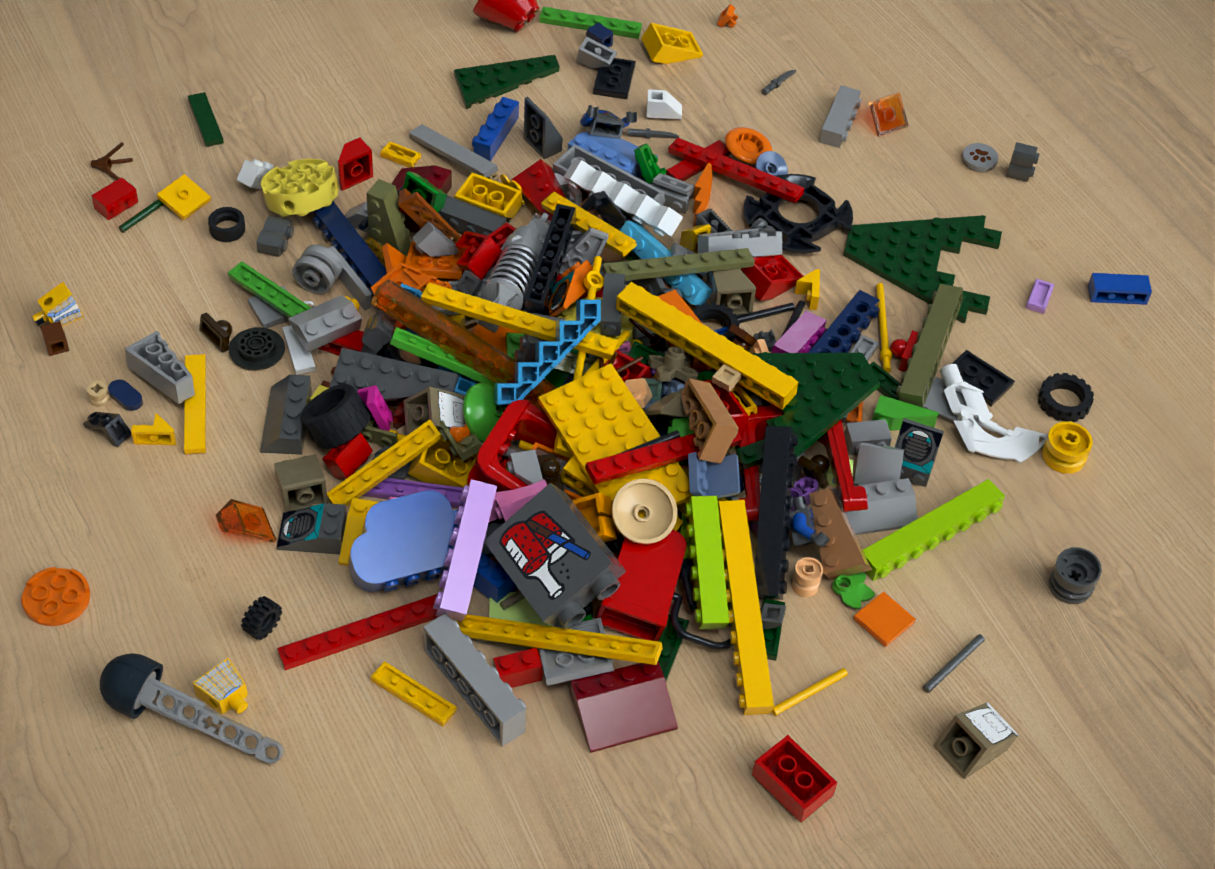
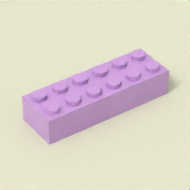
M471 479L469 485H465L462 490L459 503L463 505L459 506L454 524L458 526L457 528L454 527L449 545H452V549L449 548L444 561V566L447 567V570L443 571L438 586L442 588V591L438 592L433 609H437L436 616L438 617L446 613L451 620L454 619L455 621L462 622L467 614L497 489L495 485Z

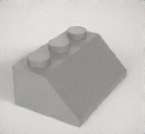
M340 295L290 317L288 321L308 353L359 330L362 317L353 302Z

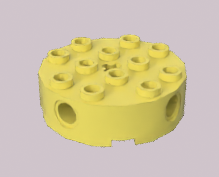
M309 158L287 162L288 166L282 168L275 167L262 177L260 185L265 204L270 211L282 217L295 214L305 216L308 212L330 206L339 193L335 169L322 159Z

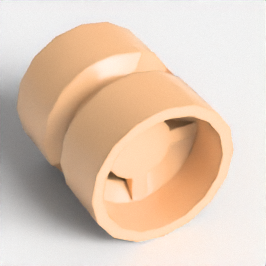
M811 557L801 558L797 561L791 585L797 595L811 597L818 592L823 574L822 564L817 559Z

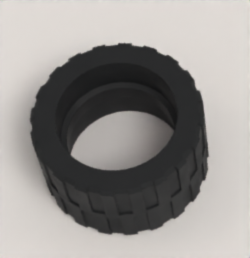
M339 384L324 390L304 407L300 415V421L321 449L336 448L352 440L361 433L371 418L370 410L351 384Z

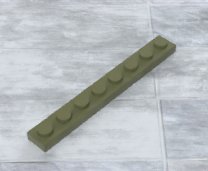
M743 248L604 263L602 271L604 275L605 273L625 274V281L753 267L755 260L749 249Z

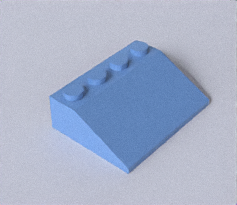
M586 131L577 134L568 143V150L575 144L635 177L642 175L640 165L636 161L634 153L638 146L621 138L590 135Z

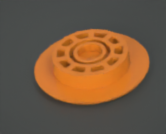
M737 127L730 130L725 136V144L728 150L735 157L747 163L756 164L759 155L766 151H773L769 140L763 134L751 128Z

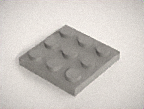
M601 618L583 621L570 628L605 634ZM539 648L547 686L614 671L611 658Z

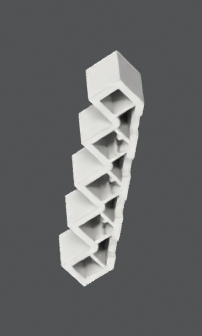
M575 158L563 177L568 180L567 184L574 189L580 188L589 193V196L593 193L605 191L620 211L631 216L632 220L640 225L644 223L653 228L654 232L662 237L664 235L672 237L683 216L670 207L660 205L649 196L638 193L627 184L616 181L605 172L594 169L580 159Z

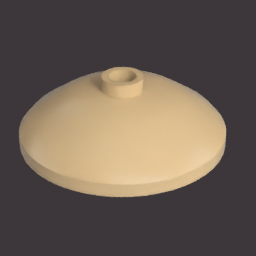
M636 479L625 484L615 495L612 503V518L618 531L628 540L638 544H653L664 539L674 528L677 519V505L671 492L661 483L651 479ZM638 511H642L645 517H639Z

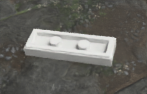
M292 326L282 327L295 374L299 375L316 371L311 351L306 352Z

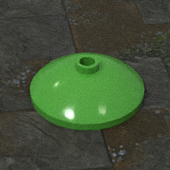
M488 383L472 385L466 392L463 402V414L466 425L471 434L475 433L482 443H484L507 408V405L494 404V387Z

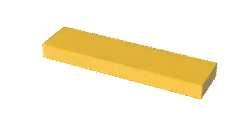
M385 661L370 676L373 683L442 727L457 711V706Z

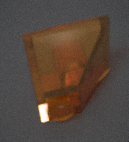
M900 92L869 102L878 136L909 127Z
M230 499L215 515L222 532L273 543L276 541L274 532L262 507Z

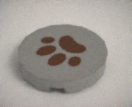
M974 143L965 147L962 161L971 170L987 172L988 169L992 170L997 165L998 154L991 146Z

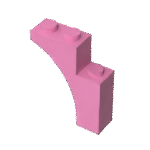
M545 479L522 488L496 492L489 522L496 519H504L506 522L547 486Z

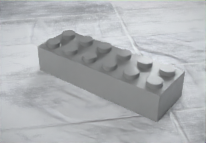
M575 144L553 163V172L564 176L575 158L580 159L594 169L605 172L616 181L627 184L638 193L649 196L660 205L664 204L665 192ZM580 189V191L582 192V197L587 199L589 197V193Z
M445 613L423 626L424 651L503 747L525 733L526 706L524 702L514 696L510 685L507 682L504 683L499 678L496 668L489 666L484 654L474 648L470 637L460 631L458 623L454 619L451 620Z

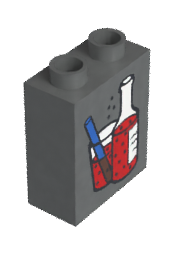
M551 483L484 540L487 547L541 620L554 627L561 628L563 626L564 629H570L579 624L586 616V611L583 608L596 597L599 600H604L614 594L620 587L618 578L626 572L566 492Z

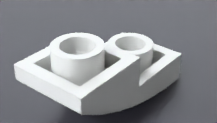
M554 173L566 199L579 206L582 203V192L580 189L572 188L567 184L568 180L563 178L564 176Z

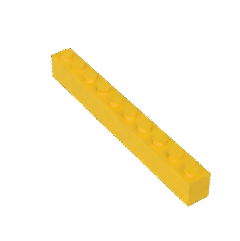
M630 282L617 296L616 310L718 371L725 364L740 372L741 379L738 381V384L781 410L796 395L798 381L792 376L786 375L775 366L749 353L740 345L734 344L725 336L719 335L708 326L679 311L675 306L669 305L658 296L647 292L643 287Z
M745 500L719 501L718 511L727 587V603H729L730 609L728 614L729 623L732 624L730 643L735 646V652L732 655L733 664L737 665L738 673L735 674L736 686H740L741 694L738 695L739 708H743L744 715L771 714L774 703Z

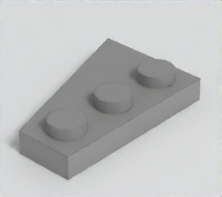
M590 227L566 252L559 274H562L578 261L582 264L588 260L593 266L594 257L601 255L608 240V233Z

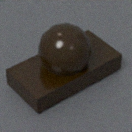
M207 312L201 314L199 330L222 353L228 351L229 338L232 333L231 324L226 320H218L216 322Z
M555 454L538 455L537 458L543 480L545 479L547 485L551 483L564 491L560 476V465L556 461Z
M821 454L813 456L811 460L801 456L798 459V464L805 475L816 479L818 486L825 489L829 484L824 476L830 467L828 458Z

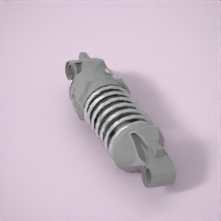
M535 213L527 226L516 228L507 237L501 248L502 252L500 253L499 260L496 262L493 271L482 288L480 295L482 299L521 310L551 223L547 219L549 215L543 213L541 216ZM479 320L477 323L493 333H496L499 328L498 325Z

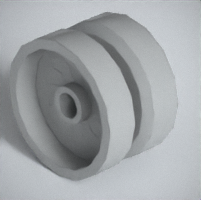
M321 245L308 246L292 268L293 277L302 288L308 292L321 295L330 290L343 271L339 257L333 251Z

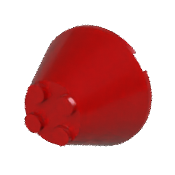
M478 0L473 13L476 16L519 32L524 27L526 21L531 22L535 18V13L540 7L536 0Z

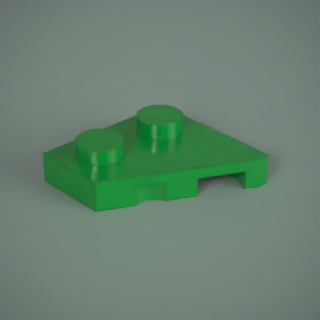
M647 143L640 145L634 150L635 159L640 165L641 174L646 183L651 184L658 174L664 175L667 173L665 168H659L656 163L658 158L653 154Z

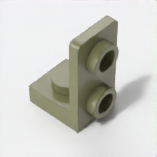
M371 414L369 423L361 431L366 441L383 447L396 444L398 442L397 434L375 428L376 421Z
M444 421L439 422L443 428L439 431L445 441H451L452 444L449 445V448L454 456L459 455L461 460L465 461L479 452L482 444L475 433L466 436L461 442L456 443Z

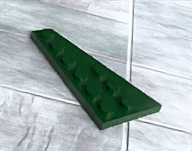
M547 55L455 69L454 76L465 108L468 109L474 103L479 102L481 104L485 102L486 98L491 96L498 97L519 88L520 84L526 83L527 85L532 83V80L535 78H544L559 72L560 66L555 55Z

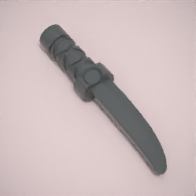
M796 70L787 71L778 78H774L769 85L761 90L762 94L767 95L773 89L778 88L783 81L796 73Z
M628 128V136L679 138V135L671 132L650 130V128Z

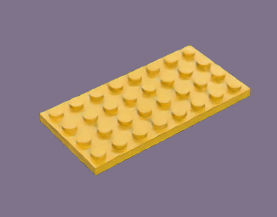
M611 363L538 397L539 404L595 491L611 497L612 503L617 492L625 484L636 479H651L661 483L671 492L677 506L690 500L691 496H693L690 493L689 478L678 462L603 483L593 484L585 469L587 462L616 455L661 437ZM638 511V516L644 518V513Z

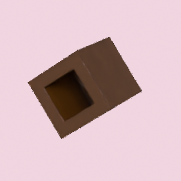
M60 321L40 326L49 356L69 351L67 339Z

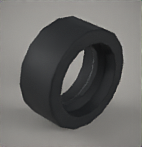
M218 208L208 218L210 234L218 241L232 242L238 240L246 231L244 215L236 208ZM229 220L238 223L231 228L216 226L220 222Z

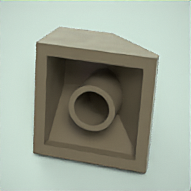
M679 388V392H672L643 410L646 416L672 421L673 418H690V416L685 414L680 397L683 388Z

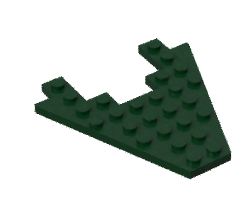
M984 215L858 224L851 226L843 256L922 301L933 304V293L938 291L939 285L953 286L955 279L953 274L937 271L941 250L959 254L962 242L998 249L1002 231L984 228L986 218ZM963 291V301L956 320L965 323L968 311L986 315L990 296Z
M751 353L798 381L796 395L783 410L780 409L783 415L766 420V426L792 427L795 433H797L798 445L794 446L796 458L880 387V381L863 353ZM712 368L698 373L697 380H712V376L717 370ZM746 388L749 396L755 394ZM765 439L736 449V455L744 469L763 463Z

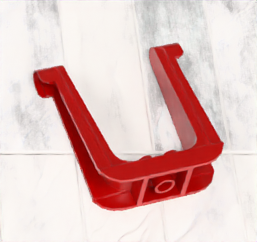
M517 400L508 405L479 449L476 462L467 477V486L471 479L497 486L496 492L528 486L500 465L503 454L507 453L511 442L514 440H522L533 445L537 442L554 450L557 430L546 413L531 404L529 400Z
M775 405L757 407L758 413L756 414L750 412L744 435L741 436L743 440L738 445V448L765 439L766 420L783 415L780 409ZM840 420L821 436L817 442H820L826 448L843 512L868 510L866 489L863 486H854L842 420ZM758 465L747 469L743 468L742 471L746 497L739 500H745L748 522L759 520L761 493Z

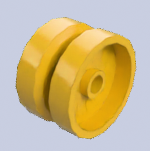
M1060 422L1053 425L1049 430L1042 450L1044 462L1054 471L1063 474H1073L1080 471L1085 466L1093 445L1092 436L1086 428L1074 422Z

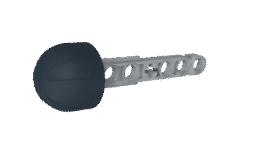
M130 653L112 659L102 671L100 692L104 701L112 709L132 719L137 718L147 707L192 730L196 728L247 754H256V758L266 763H275L284 754L283 746L278 741L267 736L263 737L261 733L206 707L205 703L160 682L163 665L144 655ZM166 695L174 699V706L172 708L165 707L163 703ZM187 705L192 706L195 710L193 718H187L184 714V708ZM213 717V723L217 725L221 724L222 721L224 723L221 725V727H218L216 725L208 727V722L205 721V719ZM229 725L236 729V736L234 738H228L225 734V728ZM251 735L256 738L257 745L255 748H249L246 745L247 736ZM268 746L276 747L278 750L276 758L268 757L266 753Z

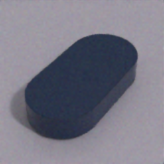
M118 379L109 384V395L124 409L134 411L142 406V395L128 382Z

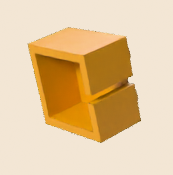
M596 493L572 500L604 543L617 539L614 521L610 519L612 517L611 497Z

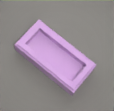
M1036 279L1026 309L1044 314L1054 284Z

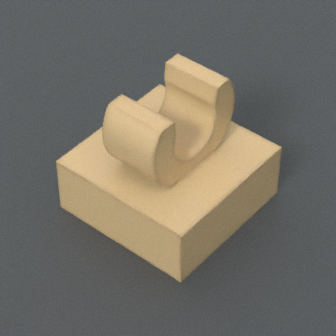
M724 364L712 376V383L730 393L741 379V373Z

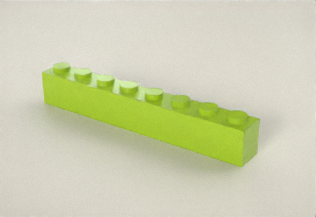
M990 479L985 480L863 549L864 555L872 570L865 573L872 581L880 577H886L895 568H902L909 560L919 558L923 552L935 549L939 543L952 539L960 531H966L975 522L979 523L989 514L999 512L1003 507L1002 503L1005 495Z

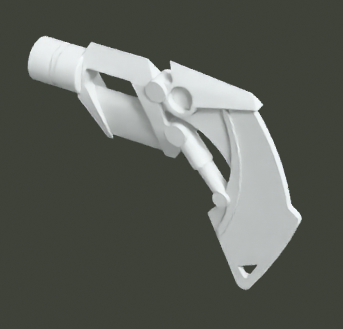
M948 364L940 369L946 386L944 393L951 411L958 416L957 420L953 421L967 449L974 454L976 451L990 457L1015 460L1017 463H1022L1044 446L1047 434L1020 427H1015L1014 431L1007 430L991 421L990 419L993 415L988 410L982 395L984 393L983 390L963 382L956 364ZM955 391L963 394L967 406L960 404ZM981 427L993 432L995 431L1004 437L996 438L985 432Z

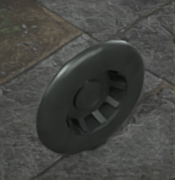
M262 327L249 328L238 333L229 345V355L233 362L249 370H261L273 366L282 358L285 351L283 338L277 332Z

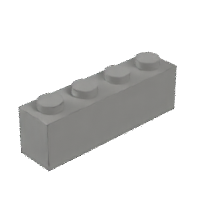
M840 86L823 125L820 143L840 148L842 142H846L848 137L847 130H851L852 119L855 120L862 103L860 90Z

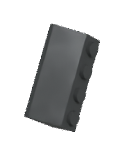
M290 374L271 386L260 453L302 455L306 428L300 421V415L304 407L310 402L312 394L310 375Z

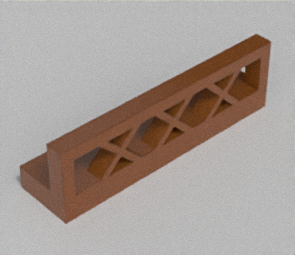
M406 188L399 191L398 205L421 228L429 221L450 240L452 236L454 238L452 241L455 244L458 242L461 236L418 192L411 194Z

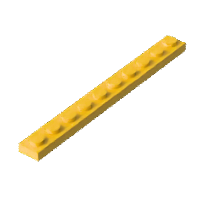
M428 283L421 295V302L540 339L556 341V321L432 283ZM588 332L573 349L610 360L617 350L619 340Z
M466 614L462 622L456 621L460 631L470 638L652 665L657 664L663 649L662 642L469 614Z

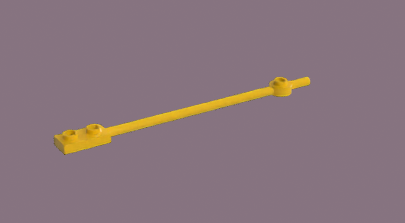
M600 256L594 257L592 271L583 280L585 287L589 290L587 300H595L596 292L604 286V277L600 274L602 262ZM578 350L573 381L582 377L586 352ZM557 432L553 452L572 458V453Z

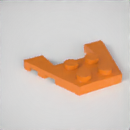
M401 262L371 287L379 307L390 311L401 283L418 289L421 292L425 290L428 283L453 289L449 282H442L437 277L428 276L420 270ZM394 313L397 319L395 328L406 329V322Z

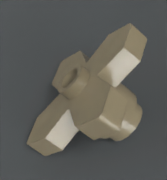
M670 347L666 351L665 357L649 355L647 363L650 368L656 369L655 376L658 381L670 382L675 378L687 382L688 378L697 380L698 374L695 369L689 368L690 361L684 355L683 349Z

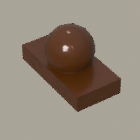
M732 324L729 329L736 335L731 342L740 345L746 351L749 350L750 346L753 347L757 341L735 324Z

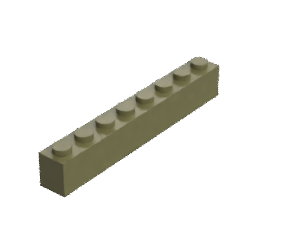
M940 284L938 291H934L933 304H929L928 317H924L923 330L919 331L918 343L913 346V357L908 359L907 372H903L902 386L899 385L897 388L896 397L899 398V401L924 408L963 301L962 287Z

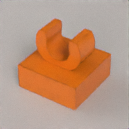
M729 4L720 13L717 21L719 26L723 27L727 23L732 28L736 24L735 21L738 19V16L734 14L735 7Z

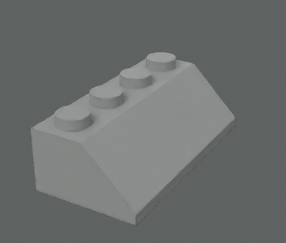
M909 478L858 485L866 489L868 510L845 512L855 535L900 529L917 519L916 497ZM831 489L840 501L837 489Z

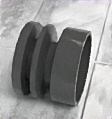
M1071 547L1065 549L1059 554L1049 578V588L1053 595L1060 601L1068 604L1086 602L1091 597L1102 572L1100 561L1096 555L1084 548Z

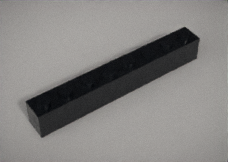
M766 426L755 558V577L759 599L783 600V594L787 593V581L784 580L785 573L789 569V562L786 559V553L790 550L788 530H791L792 519L789 517V512L793 508L791 488L795 486V476L792 475L793 467H796L794 446L798 445V435L792 427Z

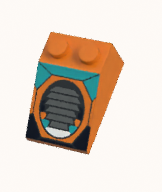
M588 260L582 264L578 261L559 275L562 279L555 284L545 315L555 317L588 290L583 282L584 277L592 271L593 267Z

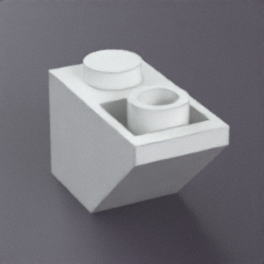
M648 89L646 117L682 119V104L666 90Z
M253 159V161L245 160L237 180L251 188L261 190L260 183L262 177L273 169L274 165L257 159Z

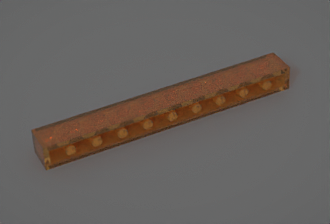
M387 279L377 288L371 301L372 305L493 383H515L516 360L390 279ZM543 379L523 400H529L531 404L543 411L538 402V397L558 387Z

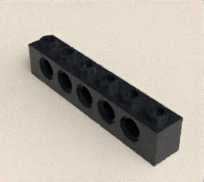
M561 204L556 205L524 300L525 312L542 315L546 313L576 224L575 207Z

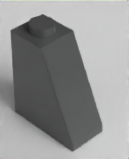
M605 273L600 321L601 335L620 336L624 314L616 310V299L625 289V274Z

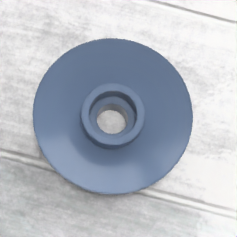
M766 151L759 155L756 160V169L774 176L788 174L785 160L776 152Z

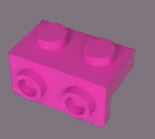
M377 386L358 389L357 393L370 410L379 428L390 431V423L393 421V416Z

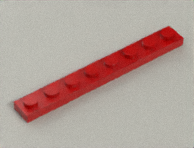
M677 138L668 147V153L703 167L710 163L712 170L792 203H796L804 194V187L684 139Z
M739 432L733 439L730 447L741 444L743 439ZM694 433L587 462L585 469L595 485L686 460L689 453H698L700 450L699 446L694 444L693 439L696 437Z
M438 594L279 647L277 651L284 670L286 671L437 619V609H433Z

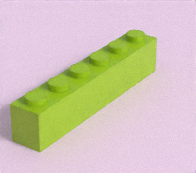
M691 496L688 504H685V516L689 517L687 537L691 538L689 558L693 559L690 574L691 579L695 580V588L692 590L693 601L697 602V609L694 611L695 622H698L699 629H725L729 624L717 496Z

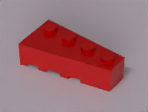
M542 159L511 179L521 186L523 194L541 214L546 213L549 215L547 219L550 221L553 214L543 209L541 202L553 192L566 198L552 167Z

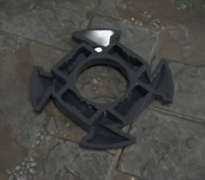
M803 174L777 175L776 177L804 187V194L799 200L809 202L816 207L819 215L813 221L795 223L787 220L780 214L778 209L787 200L770 193L761 196L759 201L754 200L751 196H746L743 206L744 218L748 227H751L757 219L763 218L768 226H772L776 231L782 232V250L794 253L820 252L821 247L811 242L821 239L837 228L842 229L843 232L850 231L853 223V210L848 200H845L837 209L835 201L814 185L816 177Z

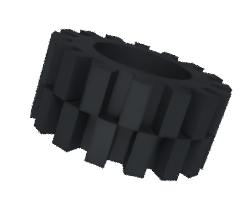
M266 596L259 597L258 601H253V605L248 607V612L244 613L245 617L242 618L241 622L243 623L241 627L243 631L255 639L262 640L263 637L266 638L268 636V633H272L273 627L276 628L278 625L276 622L280 621L281 617L279 616L282 615V608Z

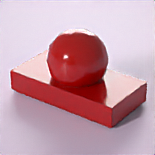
M912 330L908 342L903 339H896L891 343L890 350L892 355L896 358H901L898 370L907 371V362L912 357L913 346L917 344L919 332Z

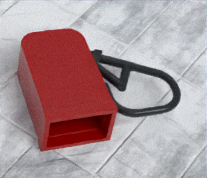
M672 530L664 539L653 544H638L624 537L616 558L626 572L618 578L620 582L618 590L610 597L602 600L595 619L601 618L603 627L638 639L658 642L666 627L672 600H674L670 617L672 626L678 635L685 640L715 650H724L734 645L730 643V639L724 642H714L691 634L684 630L679 623L678 613L683 599L682 595L675 593L679 575L689 608L692 611L697 609V602L693 601V588L689 578L693 562L683 559L687 543L679 532Z

